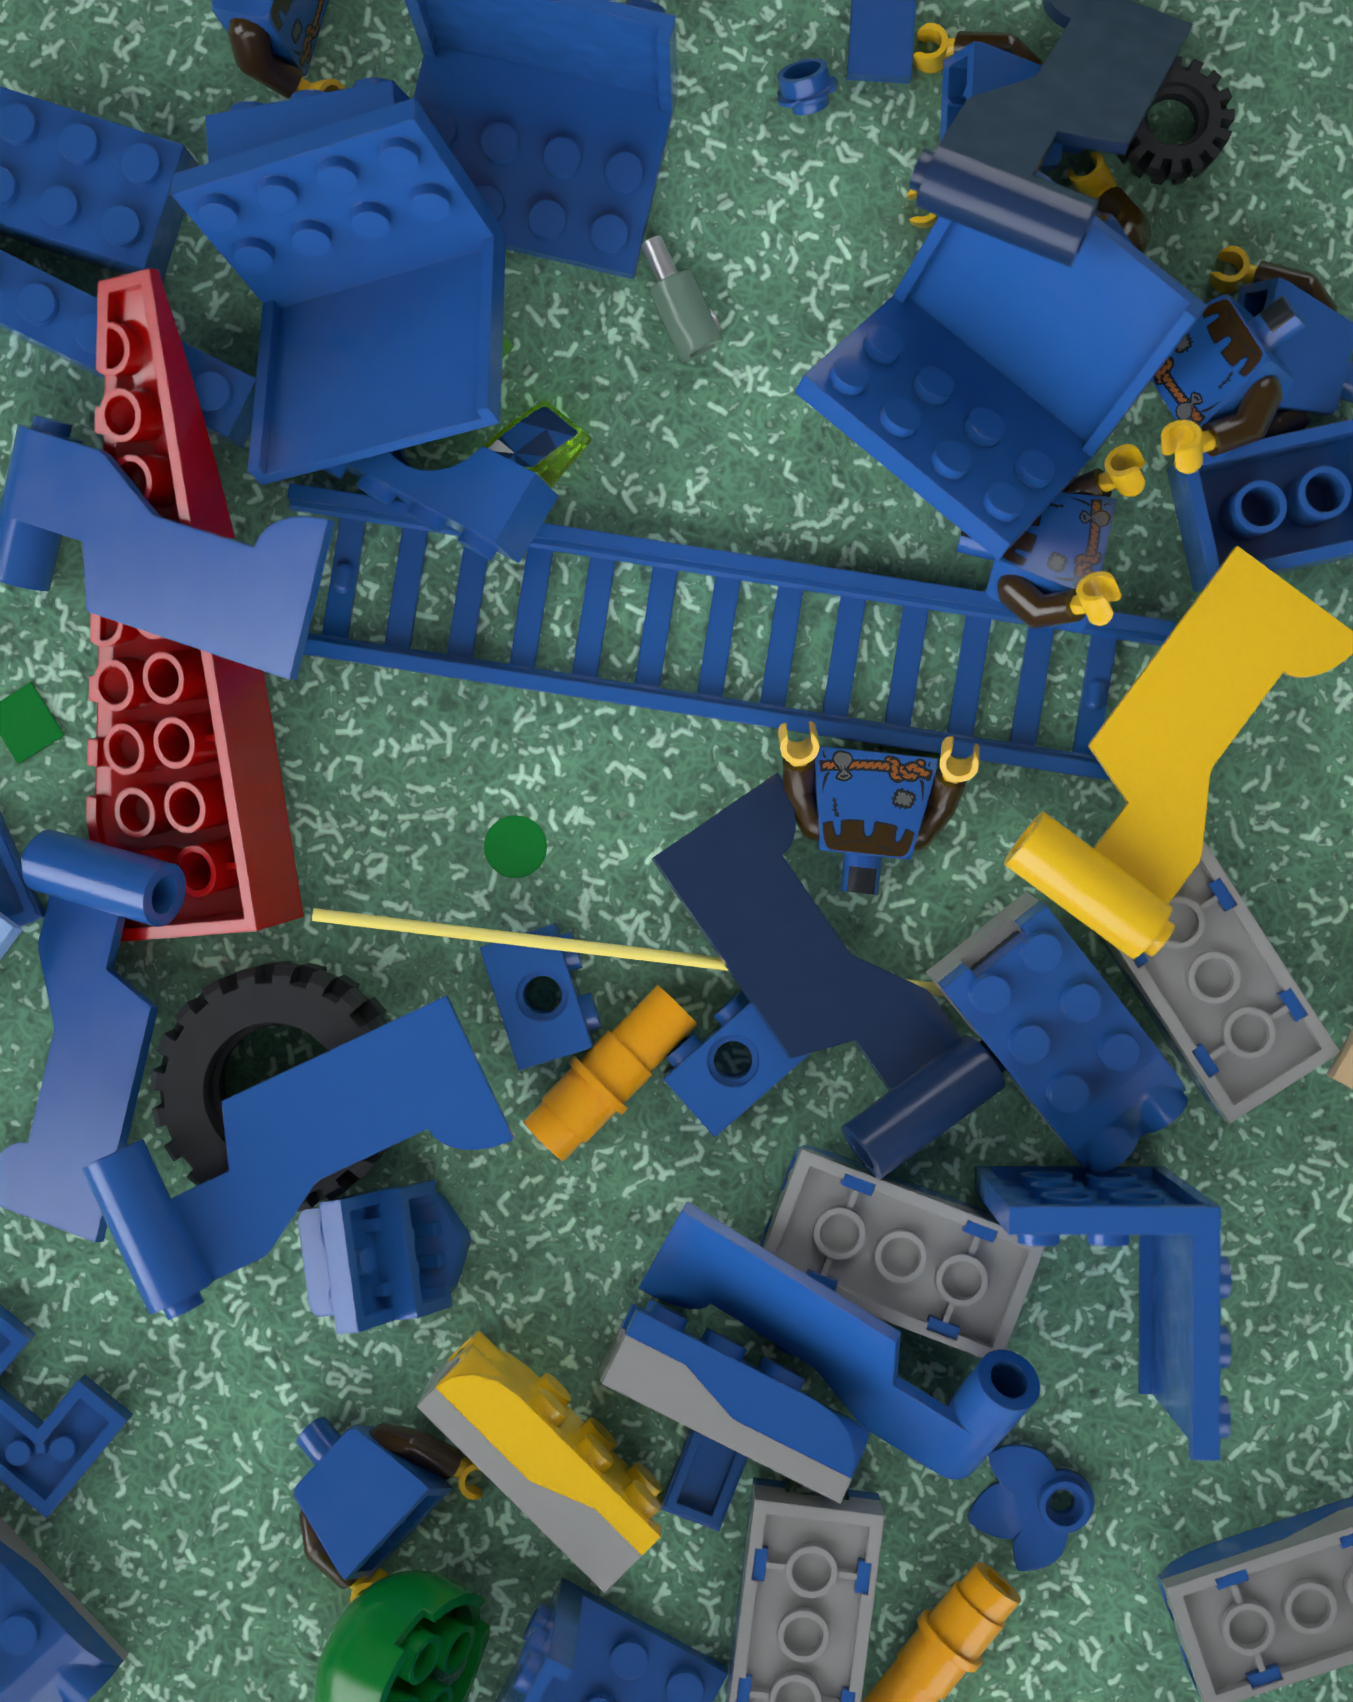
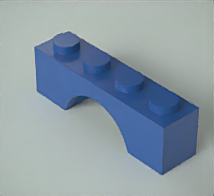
M484 446L463 462L441 470H419L410 467L405 448L322 469L340 480L346 471L360 478L356 485L360 490L387 506L392 504L395 497L410 505L406 513L437 533H441L445 524L461 532L457 540L460 544L489 561H492L496 552L519 563L558 498V495L536 473Z

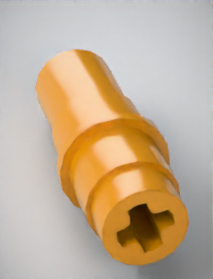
M657 985L611 1032L608 1030L580 1059L574 1055L568 1061L572 1067L541 1098L542 1102L523 1123L544 1146L564 1162L582 1142L587 1143L616 1112L623 1115L629 1109L625 1103L653 1076L651 1072L698 1024L672 997Z
M977 1561L961 1581L958 1580L954 1583L933 1610L925 1609L917 1618L919 1626L898 1651L896 1654L897 1659L861 1702H938L940 1699L944 1700L966 1672L975 1673L983 1664L981 1654L1005 1627V1620L1021 1602L1020 1595L1000 1573L989 1565Z

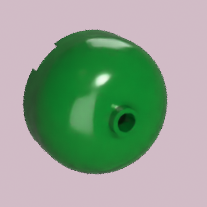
M402 1571L376 1581L350 1603L333 1627L317 1667L315 1702H467L490 1636V1625L480 1620V1608L485 1600L480 1595L455 1581L431 1571ZM467 1659L466 1666L460 1677L450 1686L429 1675L433 1668L451 1675Z

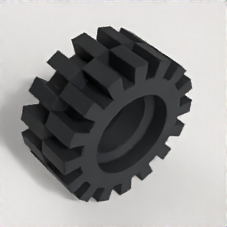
M1177 56L1150 106L1151 108L1163 100H1176L1186 105L1195 121L1193 136L1188 141L1179 145H1168L1160 142L1152 135L1149 129L1148 110L1125 155L1117 154L1122 164L1129 161L1134 166L1131 173L1138 178H1141L1145 173L1152 176V184L1162 185L1165 180H1172L1173 185L1184 183L1188 177L1193 176V178H1196L1214 162L1229 141L1232 131L1228 129L1235 120V108L1227 109V104L1232 99L1229 87L1219 91L1216 85L1222 77L1214 69L1208 77L1200 73L1204 62L1193 59L1189 67L1182 66L1183 56Z

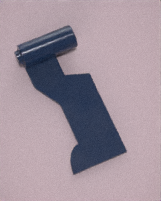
M1042 0V5L1047 15L1056 24L1065 28L1036 76L970 97L966 100L935 151L923 149L916 162L909 183V189L918 192L916 207L1072 268L1090 230L1099 200L1038 177L1036 173L1053 143L1125 155L1193 25L1131 0Z
M777 772L654 856L652 861L789 1059L851 1041L856 1043L889 1092L843 1124L841 1129L846 1141L861 1163L872 1175L882 1179L1005 1088V1080L1002 1073L1006 1069L982 1040L978 1042L971 1036L959 1035L928 990L860 959L848 951L783 857V854L793 842L796 818L794 808L784 791L783 779Z

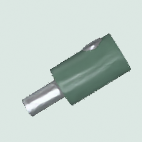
M660 235L646 240L642 243L641 247L658 281L649 289V294L681 362L689 361L720 346L724 339L720 332L719 322L714 312L709 309L692 271H677Z

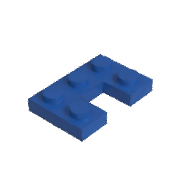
M1 1304L0 1378L36 1335L35 1332ZM83 1375L75 1383L45 1421L0 1386V1480L44 1517L48 1518L132 1417L133 1413L87 1375Z

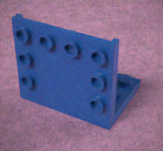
M404 0L423 52L414 98H416L430 121L439 129V134L506 232V250L634 280L678 96L676 16L666 14L664 7L650 0H626L625 4L611 0Z
M416 98L173 174L171 190L173 198L263 303L248 472L261 485L500 423L506 232Z
M1037 171L1036 176L1053 182L1041 171ZM939 216L893 296L806 372L794 392L999 560L1094 458L1208 306L1097 216L1093 219L1088 235L1072 268Z
M975 1166V1192L1007 1234L1017 1235V1242L1019 1244L1054 1246L1060 1244V1235H1087V1243L1115 1247L1128 1245L1129 1235H1139L1138 1393L1153 1394L1189 1439V1458L1192 1461H1220V1438H1228L1231 1430L1229 1401L1226 1395H1220V1368H1229L1231 1362L1229 1330L1227 1326H1220L1221 1299H1228L1231 1293L1230 1263L1227 1257H1221V1207L1165 1166H1117L1100 1174H1095L1089 1169L1085 1170L1081 1166Z
M562 1577L547 1606L540 1603L534 1611L522 1639L526 1642L495 1702H713L728 1676V1667Z

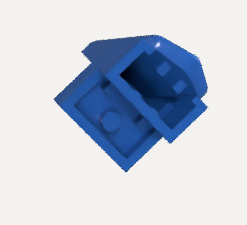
M435 1180L377 1188L319 1202V1206L303 1210L299 1214L298 1227L310 1310L319 1317L334 1316L337 1334L359 1333L395 1320L416 1319L453 1307L451 1292L455 1290L459 1282L470 1247L471 1236L448 1200L441 1193L436 1192Z

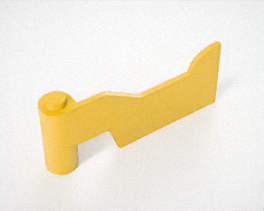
M1239 546L1234 547L1088 744V747L1126 801V804L1095 846L1092 847L1046 812L1042 811L1015 842L1003 864L1131 959L1137 958L1143 952L1149 956H1154L1164 946L1175 929V924L1168 920L1173 910V906L1169 903L1194 871L1202 857L1209 782L1213 766L1282 673L1291 677L1306 678L1335 668L1353 654V631Z

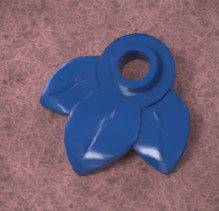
M1019 1444L1002 1445L994 1448L988 1455L998 1482L990 1485L973 1502L967 1516L969 1523L988 1535L1013 1540V1557L1018 1571H1032L1047 1567L1062 1555L1068 1534L1082 1528L1091 1518L1094 1510L1093 1491L1082 1475L1071 1469L1055 1468L1040 1449ZM1058 1490H1067L1073 1495L1071 1505L1064 1510L1054 1509L1050 1505L1051 1496Z

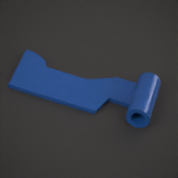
M34 415L31 426L17 425L0 504L1 583L37 591H50L62 535L83 543L87 612L289 680H297L335 521L308 516L286 518L265 529L259 536L255 546L159 515L108 452L82 444L83 440L71 436L72 424Z
M48 829L38 833L26 846L22 854L21 866L26 885L34 891L49 895L38 941V951L54 1023V1033L28 1142L12 1144L0 1153V1207L90 1241L104 1242L108 1225L81 1168L127 1145L159 1008L114 970L125 919L128 918L155 927L167 925L176 917L181 909L185 897L186 880L182 869L176 864Z
M448 995L223 1100L222 1110L229 1171L171 1198L144 1139L108 1154L82 1167L81 1170L149 1314L163 1310L167 1320H170L204 1303L205 1301L200 1291L208 1287L213 1281L267 1255L320 1179L427 1129L441 1143L464 1150H479L499 1146L514 1140L515 1137Z
M688 1201L638 1287L659 1300L682 1308L702 1309L712 1304L800 1358L820 1374L861 1426L948 1479L958 1480L970 1476L1032 1407L1040 1393L1039 1378L1033 1366L1021 1355L1010 1350L999 1349L987 1353L945 1404L941 1403L898 1376L900 1331Z

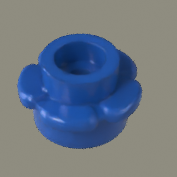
M810 58L794 62L784 67L777 74L780 87L777 92L778 104L782 107L792 108V112L796 115H809L823 110L829 104L828 93L831 94L838 88L837 78L830 76L827 62L820 58Z

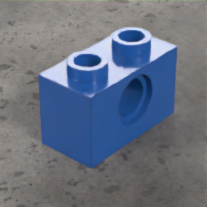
M557 922L524 932L526 934L575 939L572 931L561 934ZM489 943L480 947L518 1070L593 1047L595 1040L592 1032L602 1029V1024L592 993L580 995L573 971L583 968L580 953L500 943ZM538 976H548L554 979L562 991V999L559 1006L552 1010H540L533 1006L527 995V988L531 979Z
M742 991L734 995L713 1015L720 1025L703 1040H700L692 1033L665 1058L672 1067L664 1073V1081L714 1137L721 1133L809 1055L805 1054L789 1059ZM729 1041L743 1043L751 1052V1061L748 1067L737 1074H728L721 1071L714 1061L717 1049Z

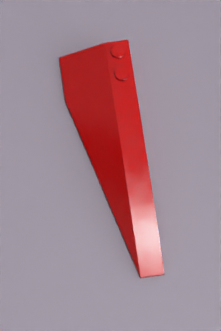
M149 268L98 281L96 370L105 375L104 398L101 405L95 406L94 433L103 434V450L116 460L159 515L236 540L199 399L158 269ZM90 613V641L98 646V667L94 675H89L88 701L97 702L96 737L89 738L87 746V765L96 767L95 795L86 796V822L89 840L176 864L182 869L186 880L183 904L176 917L170 923L162 927H155L126 918L120 942L259 931L304 917L264 671Z

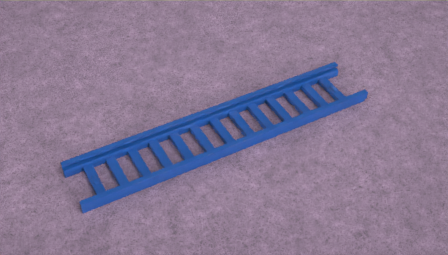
M289 483L287 498L290 499V510L340 518L322 635L308 633L303 655L779 729L781 724L786 723L787 731L810 734L809 721H812L816 725L818 736L941 755L943 740L946 737L952 736L954 737L952 757L968 758L973 753L974 744L977 743L980 746L979 761L1111 781L1088 747V744L1104 724L1117 640L1161 646L1176 625V621L1114 612L1111 620L1106 625H1093L1087 620L1083 634L1090 635L1073 748L1072 752L1036 746L1054 630L1078 633L1059 625L1038 629L1027 628L1010 741L1005 742L973 737L991 620L1026 625L1002 603L991 599L984 591L543 523L527 549L510 663L506 664L473 658L488 565L487 559L477 555L465 546L463 547L447 654L411 649L429 532H437L410 517L406 513L410 505L401 500L394 499L392 504L387 506L369 495ZM366 522L402 528L384 644L348 639ZM445 524L441 533L438 534L459 537L461 532ZM553 552L590 557L572 674L535 668ZM616 561L653 567L635 684L598 678ZM678 571L715 577L697 693L660 688ZM740 581L778 587L760 703L722 697ZM803 591L840 596L822 713L785 707ZM866 600L903 606L884 723L848 717ZM929 610L965 616L947 732L910 727Z

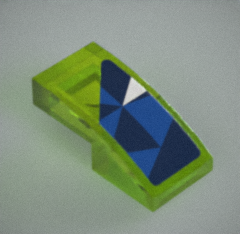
M544 400L510 422L483 446L536 473L552 488L593 439L548 401Z

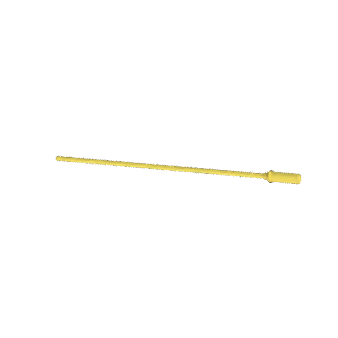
M317 908L313 909L312 921L728 971L717 956ZM906 979L925 988L932 995L945 997L933 982Z

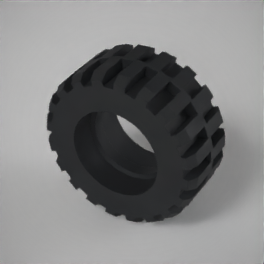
M290 961L270 962L243 969L204 987L202 994L196 999L187 1001L174 1016L177 1020L174 1029L163 1034L157 1048V1052L164 1055L162 1064L152 1069L150 1089L160 1091L161 1104L152 1108L156 1127L166 1125L172 1141L165 1144L164 1147L173 1162L181 1157L187 1161L193 1169L187 1175V1178L196 1186L229 1171L222 1101L227 1099L225 1070L231 1053L246 1036L268 1026H293L312 1035L329 1051L387 1024L382 1016L386 1010L375 997L368 999L358 990L360 984L345 974L338 977L328 973L325 966L313 963L303 965L291 964ZM388 1148L320 1179L297 1212L312 1209L322 1200H332L345 1193L354 1183L367 1174Z

